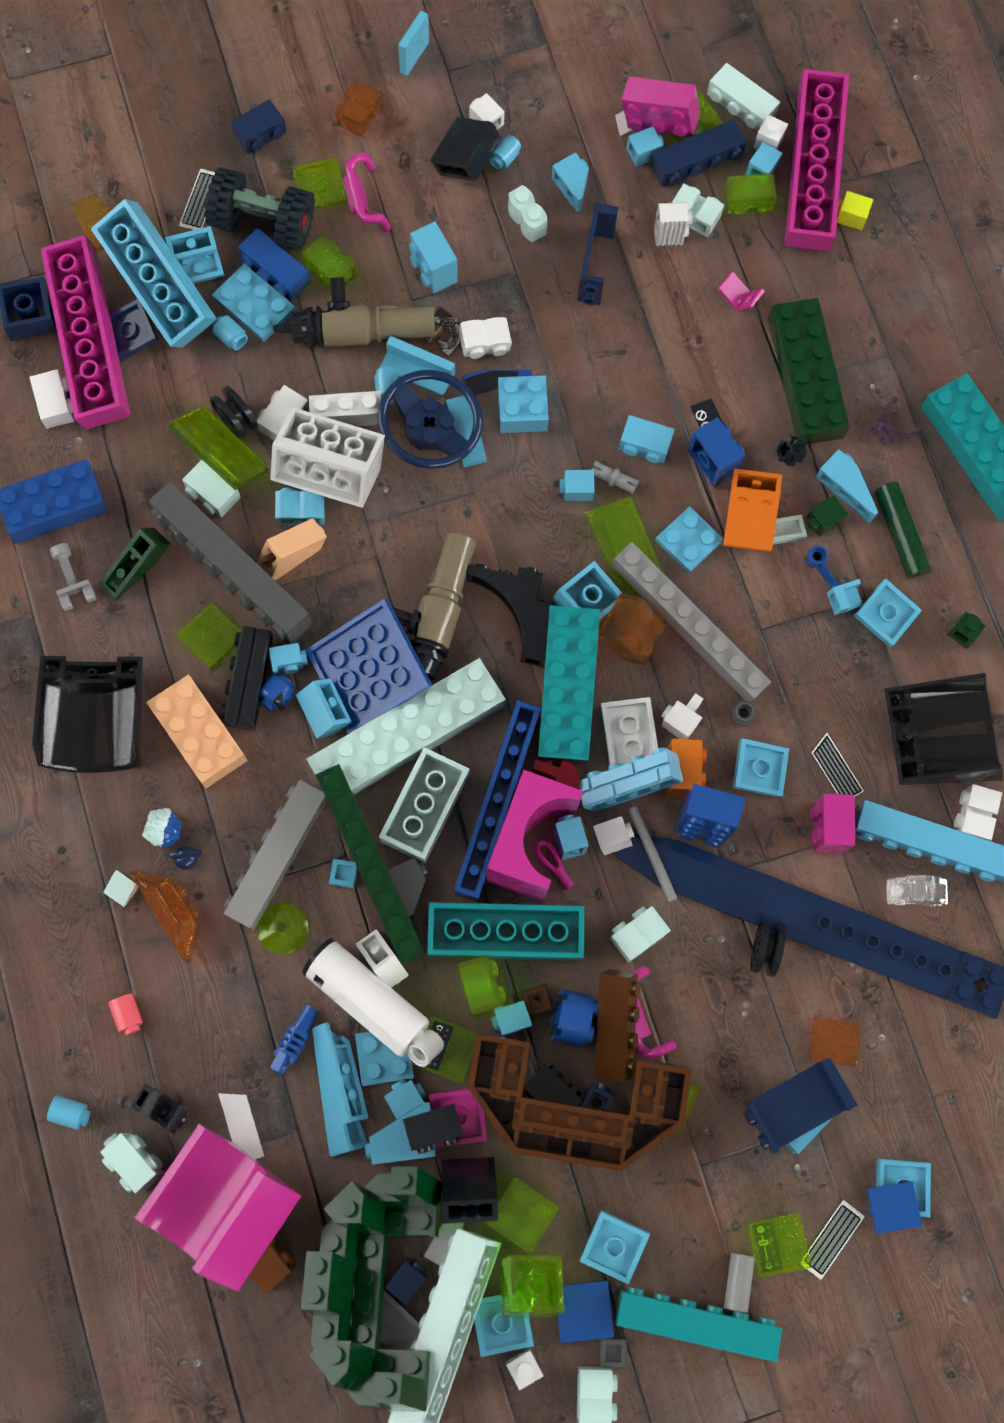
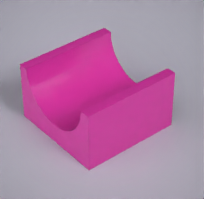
M523 770L487 868L486 883L543 904L551 880L537 872L530 864L525 854L523 840L534 826L544 820L567 815L575 817L583 791Z
M199 1124L135 1218L140 1223L172 1241L197 1262L192 1268L196 1273L238 1292L299 1201L301 1195L239 1146Z

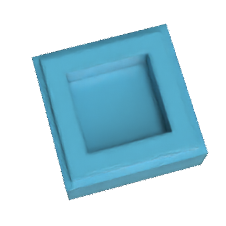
M333 859L329 885L354 889L358 871L355 862Z

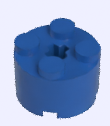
M561 989L558 995L563 997L561 1002L555 1003L552 1016L551 1031H555L556 1034L551 1036V1041L583 1047L585 1043L592 1042L594 1027L591 1026L592 1016L597 1014L598 1001L593 1000L592 995Z

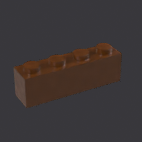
M608 969L599 974L595 1078L626 1082L636 1073L637 1060L634 1059L635 1049L638 1045L636 1023L640 1015L639 1007H637V997L641 990L638 973Z

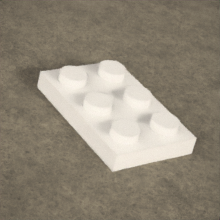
M650 697L601 703L609 766L616 763L624 765L629 763L630 759L635 756L642 755L646 757L652 755V751L658 748Z

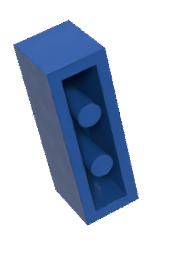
M258 228L238 246L241 262L249 268L252 267L257 271L258 276L266 282L269 281L277 292L283 297H288L291 301L311 282L309 271Z

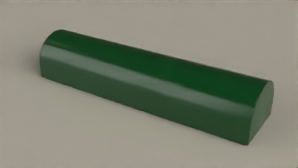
M890 482L876 489L875 495L907 579L930 573L932 571L899 482Z

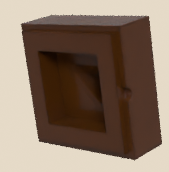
M546 983L521 991L529 1017L554 1009Z

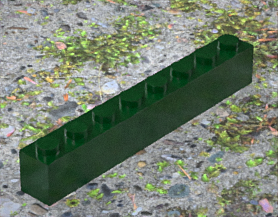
M340 764L315 774L400 963L403 964L424 954L423 947Z

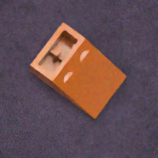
M734 468L723 546L772 552L781 492V474Z

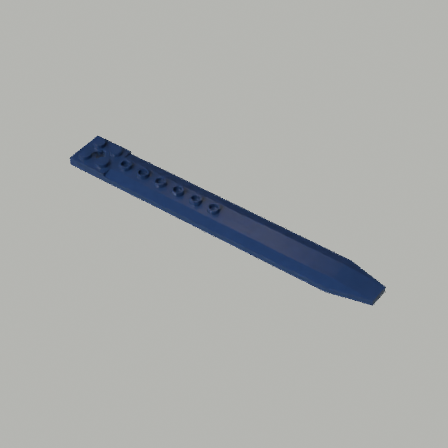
M634 834L635 836L630 838L633 846L619 850L616 857L656 886L662 888L639 835ZM650 836L675 894L756 926H759L762 919L769 920L771 932L774 931L778 923L786 924V937L990 1018L998 1019L1004 1000L1003 966L952 948L679 840ZM982 979L986 987L978 992L976 991L977 986L973 985V983Z

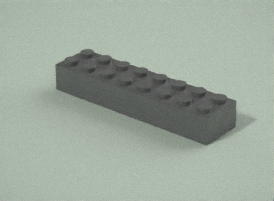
M171 481L149 500L152 507L150 512L156 518L155 522L164 531L168 528L173 534L171 537L181 547L185 545L189 550L188 553L196 562L202 561L206 566V571L214 579L219 577L223 582L222 586L231 595L236 593L241 599L239 602L248 611L253 610L257 614L256 618L264 627L270 626L275 632L274 636L282 644L286 642L288 644L297 643L313 628L309 612Z

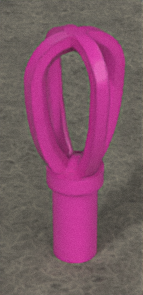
M542 840L536 844L535 853L540 861L553 871L552 873L557 876L566 890L573 886L574 883L564 870V866L561 865L560 857L552 843ZM542 845L547 846L556 861V867L541 853L540 847Z

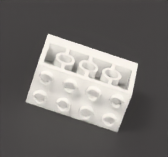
M292 407L272 444L270 480L363 508L381 470L385 435Z

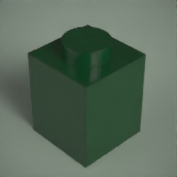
M835 495L810 509L806 517L807 524L820 537L842 524L848 513Z

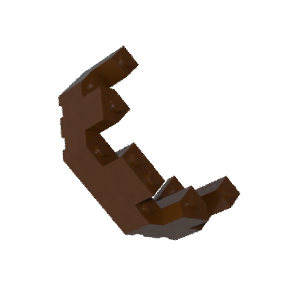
M480 1032L476 1036L468 1089L513 1153L623 1171L631 1163L684 1125L692 1069L687 1066L664 1062L657 1064L637 1060L630 1111L627 1110V1114L523 1097L531 1042L507 1039L506 1036Z

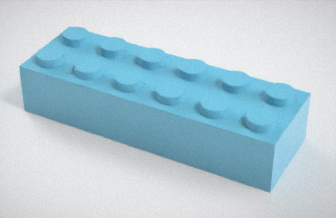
M124 199L91 228L170 347L183 348L217 320L138 202Z

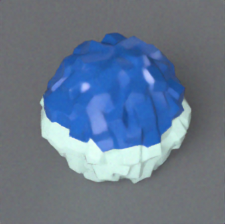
M169 808L150 811L142 836L147 841H150L153 846L168 847L173 845L176 840L180 839L179 835L182 828L175 812H172Z

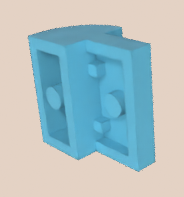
M211 226L165 237L167 246L193 284L224 277Z

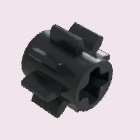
M789 435L788 440L781 439L777 448V453L780 457L779 461L785 462L786 465L792 467L795 466L796 462L802 463L807 453L804 446L805 441Z

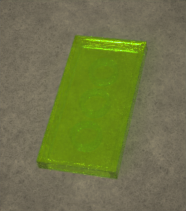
M204 406L177 417L168 424V428L234 490L267 474L270 468Z
M629 496L586 512L587 520L612 580L626 599L639 593L611 565L614 558L631 542L662 571L633 500Z

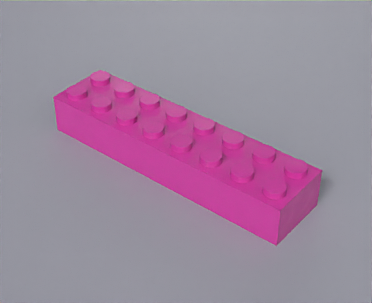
M804 69L798 90L784 246L830 252L835 240L849 74Z
M82 235L41 248L75 420L87 430L130 417L131 414L96 247L86 235Z

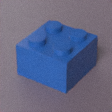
M718 417L695 430L688 447V452L714 488L733 476L734 468L740 469L745 457L741 444L734 441L729 427L722 423Z

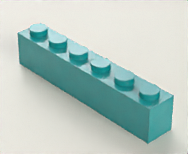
M628 1286L627 1291H620L614 1322L617 1326L777 1362L782 1328L775 1325L776 1320L760 1317L759 1321L749 1319V1314L739 1311H733V1315L722 1313L723 1308L713 1305H707L706 1309L696 1307L697 1302L682 1298L680 1303L670 1301V1296L654 1292V1297L643 1295L644 1290Z

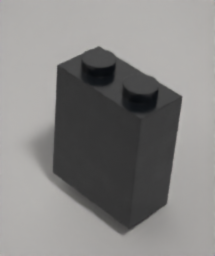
M457 117L430 160L440 176L475 182L502 138L493 122Z
M494 1157L441 1160L444 1224L498 1221Z

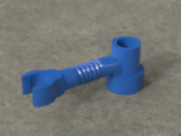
M816 545L808 551L806 564L811 568L816 567L831 589L839 586L840 584L825 564L828 559L827 549Z

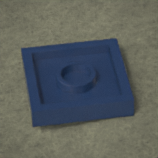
M138 298L109 314L119 362L159 342L149 314Z

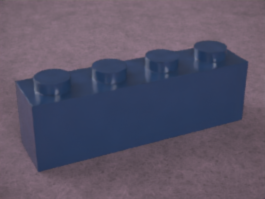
M732 120L653 152L650 166L661 187L675 185L681 179L697 176L701 171L708 168L714 169L730 159H738L743 155L747 141L735 120Z

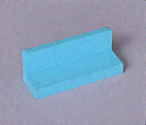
M389 337L386 343L387 353L380 368L393 367L398 374V378L419 370H437L455 375V363L395 337ZM430 379L411 383L442 397L449 387V384Z

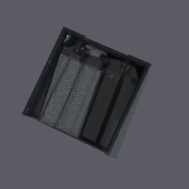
M40 656L32 738L38 766L78 773L115 772L141 766L143 657H117V662L67 661L66 656Z
M986 673L884 689L899 785L1003 781V766L1000 764L987 692Z

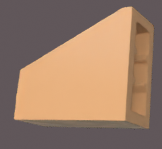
M312 518L267 539L256 563L276 581L321 550L327 536L323 528Z

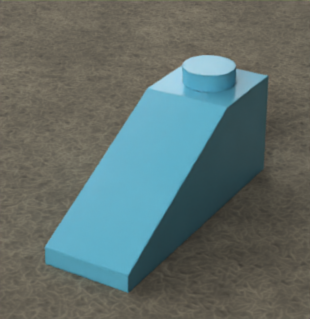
M838 449L820 468L815 478L870 524L877 515L878 510L858 465L849 454L843 453Z

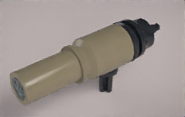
M344 277L330 278L332 301L327 302L328 310L323 311L320 306H316V311H313V307H307L302 312H292V323H282L273 326L274 332L292 333L295 344L304 343L309 347H315V343H318L319 348H322L324 345L325 347L368 345L372 340H378V343H380L382 339H389L390 336L397 339L436 337L434 306L397 308L395 305L376 306V309H370L365 304L351 305V301H346Z
M458 533L447 534L437 568L433 569L427 586L429 593L421 598L418 610L414 609L412 613L392 607L400 624L407 627L406 632L413 634V639L409 641L430 681L435 680L437 671L444 666V658L448 656L461 612L458 602L463 599L461 592L476 547V542L473 539Z

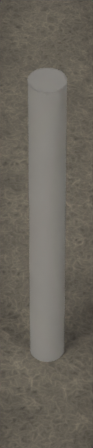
M637 806L632 807L628 810L667 901L668 903L675 901L678 898Z

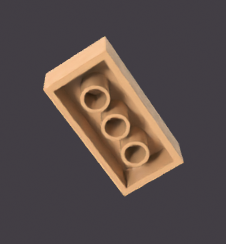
M189 674L146 702L205 789L248 761Z

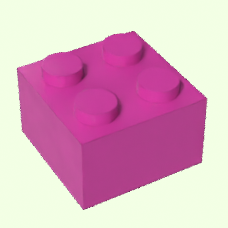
M823 794L814 803V806L810 808V819L814 821V830H811L810 844L814 846V853L845 854L855 846V795Z

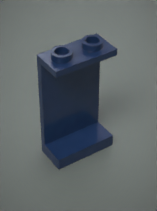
M595 203L577 301H582L584 304L600 305L604 278L589 276L587 273L595 236L609 239L614 238L619 207Z
M831 1057L744 1104L747 1110L744 1112L748 1123L751 1126L755 1125L760 1135L757 1138L765 1151L769 1149L770 1153H777L780 1151L779 1148L838 1114L855 1108L858 1104Z

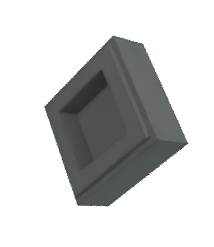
M626 1338L599 1339V1367L627 1368Z

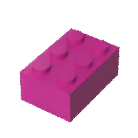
M629 76L621 99L629 129L640 131L654 127L657 134L667 133L679 137L694 136L700 117L696 85Z

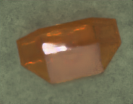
M137 871L130 873L182 960L186 963L191 961L200 927L196 918L200 915L192 903L188 905L183 898L187 893L180 882L175 884L170 878Z

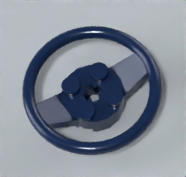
M419 370L403 375L388 387L378 407V427L380 434L385 435V444L398 458L416 467L438 469L456 464L469 455L481 436L483 417L478 399L463 381L442 371ZM418 380H438L460 391L468 401L473 414V428L468 441L453 428L454 418L446 406L433 398L423 400L408 384ZM393 399L401 415L406 420V438L411 445L419 450H439L450 456L439 459H425L414 456L402 449L393 439L387 424V411L391 400ZM425 423H431L434 428L431 426L426 428Z

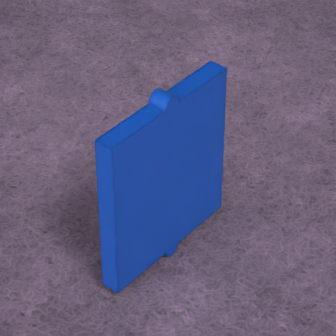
M913 1181L867 1188L870 1203L868 1211L872 1214L876 1234L922 1226L918 1208L920 1202L916 1199Z

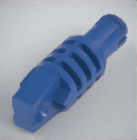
M305 1004L295 1024L288 1026L287 1031L273 1053L276 1056L270 1067L273 1071L283 1075L290 1064L294 1065L299 1053H301L303 1046H305L306 1041L310 1037L308 1031L319 1013L318 1010Z

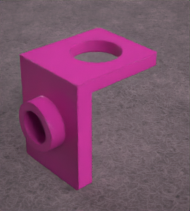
M730 272L717 288L736 311L752 308L765 292L763 288L749 291L734 272Z

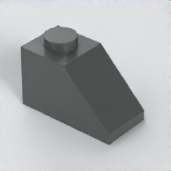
M415 857L388 869L409 919L415 916L426 886L424 877L428 876L423 862L417 863Z

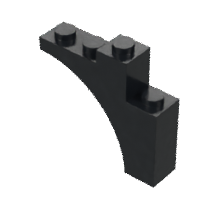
M469 564L467 581L478 584L495 594L512 613L521 636L522 653L520 662L544 668L550 605H556L550 600L537 601L543 573L533 567H519L517 576H514L512 572L507 570L495 571L483 564Z

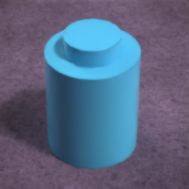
M56 1095L49 1107L47 1121L79 1130L81 1126L85 1127L87 1125L91 1112L87 1110V1104Z

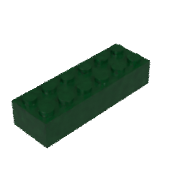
M819 298L772 305L768 321L795 437L805 441L804 445L844 439L850 426Z

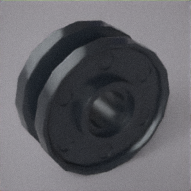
M225 386L221 390L225 401L216 395L212 396L209 401L226 427L241 440L246 436L242 424L254 430L258 427V422L242 398L231 387Z
M762 919L760 921L751 953V972L759 973L763 963H766L767 976H776L785 947L786 924L778 923L773 933H770L769 920Z

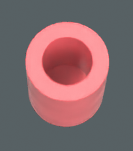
M132 993L108 1002L118 1033L124 1032L125 1036L140 1031L139 1026L143 1024V1020Z

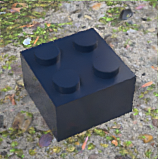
M44 277L0 285L1 317L3 328L10 341L57 332L49 288Z

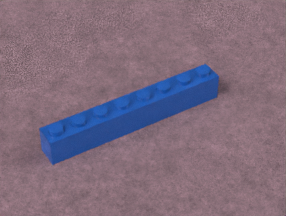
M519 700L516 702L454 889V895L479 902L487 877V868L505 822L540 716L541 707Z

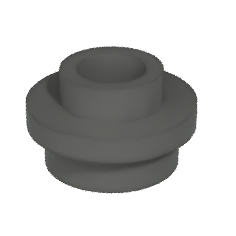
M740 701L733 706L731 715L737 724L746 726L755 720L756 709L750 702ZM739 711H746L748 716L746 718L741 717Z

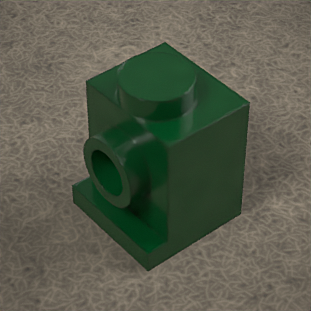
M965 612L947 635L967 649L986 626L979 617Z

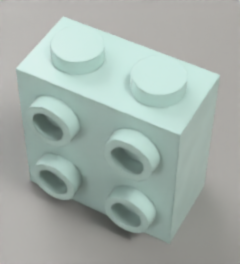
M115 1133L103 1143L105 1148L100 1153L105 1158L102 1159V1162L111 1172L116 1170L121 1176L120 1184L129 1193L131 1191L134 1193L145 1192L165 1174L161 1169L164 1166L161 1160L155 1154H148L144 1149L147 1145L138 1134Z

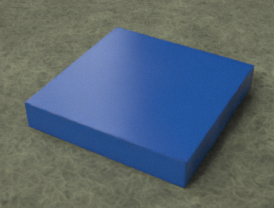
M607 1280L554 1286L560 1343L614 1337Z

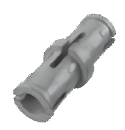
M595 461L594 467L591 469L594 470L595 477L608 482V485L611 487L615 485L634 494L639 480L621 473V470L618 468L614 470Z

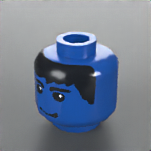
M282 674L278 676L270 675L261 686L259 694L261 701L259 703L268 711L273 709L282 711L295 696L293 689L295 685Z

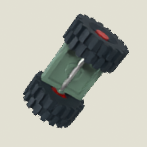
M223 167L216 169L215 175L211 178L212 182L209 183V192L206 194L207 202L205 203L206 211L204 217H206L205 223L208 226L229 232L234 231L242 211L276 221L274 241L277 245L297 251L303 249L314 217L315 195L313 192L289 186L285 190V195H282V201L279 202V199L274 196L265 195L264 198L257 196L256 192L247 189L244 173Z

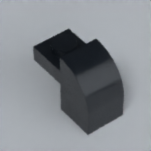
M146 1083L131 1106L139 1114L157 1122L165 1130L173 1134L183 1125L186 1113L188 1112L185 1105Z

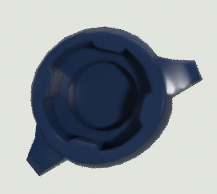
M185 846L177 849L176 852L169 853V858L174 860L178 868L187 870L196 865L197 858L202 852L199 849L194 850L191 847Z

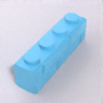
M657 748L652 751V755L646 757L642 755L635 756L630 759L629 763L624 765L616 763L610 765L607 771L588 773L587 778L581 779L579 785L580 790L583 791L581 797L583 807L597 812L681 783L683 777L677 753L667 748Z

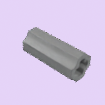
M731 1253L724 1303L725 1309L748 1313L755 1257Z

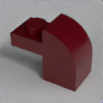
M549 759L535 760L532 773L579 789V774L574 765L566 759L562 760L560 768L555 766L556 763Z

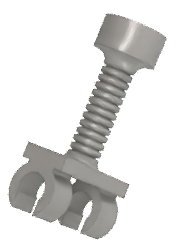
M61 543L50 548L52 559L59 561L68 587L56 591L64 611L74 608L69 596L83 591L88 603L97 600L92 584L88 579L77 583L68 559L72 554L69 545Z

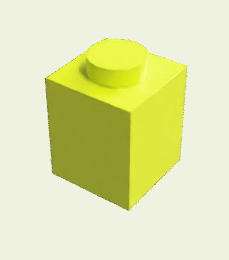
M847 191L844 200L839 198L838 201L839 214L837 223L862 231L873 199Z

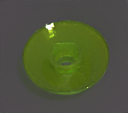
M278 903L272 905L264 911L258 922V936L261 943L268 950L277 954H289L298 950L308 937L309 923L307 917L300 908L293 904ZM280 923L287 924V929L284 932L278 931Z

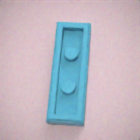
M464 396L446 400L447 408L454 418L453 428L468 441L473 428V414L468 401ZM481 436L474 449L462 460L463 467L487 462Z

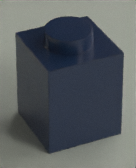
M406 1259L385 1288L407 1305L427 1279V1276L424 1274L426 1269L413 1259L410 1263Z

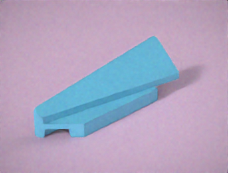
M328 1022L314 1027L312 1034L330 1157H335L365 1148V1144L368 1142L360 1121L366 1120L369 1117L350 1041L344 1036L338 1037L332 1032Z

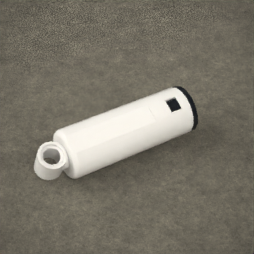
M333 938L325 941L306 962L302 974L397 1056L402 1057L408 1053V1056L416 1065L426 1067L443 1050L444 1043L441 1037L436 1032L427 1030L429 1020Z

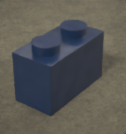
M270 99L231 121L233 134L247 154L260 150L265 144L277 140L287 133L285 120Z

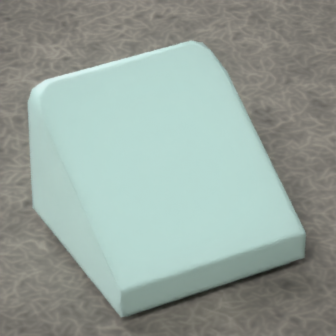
M116 870L103 893L125 907L140 886Z

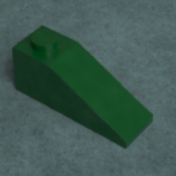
M139 528L99 584L115 600L119 599L159 561L171 543L155 528Z

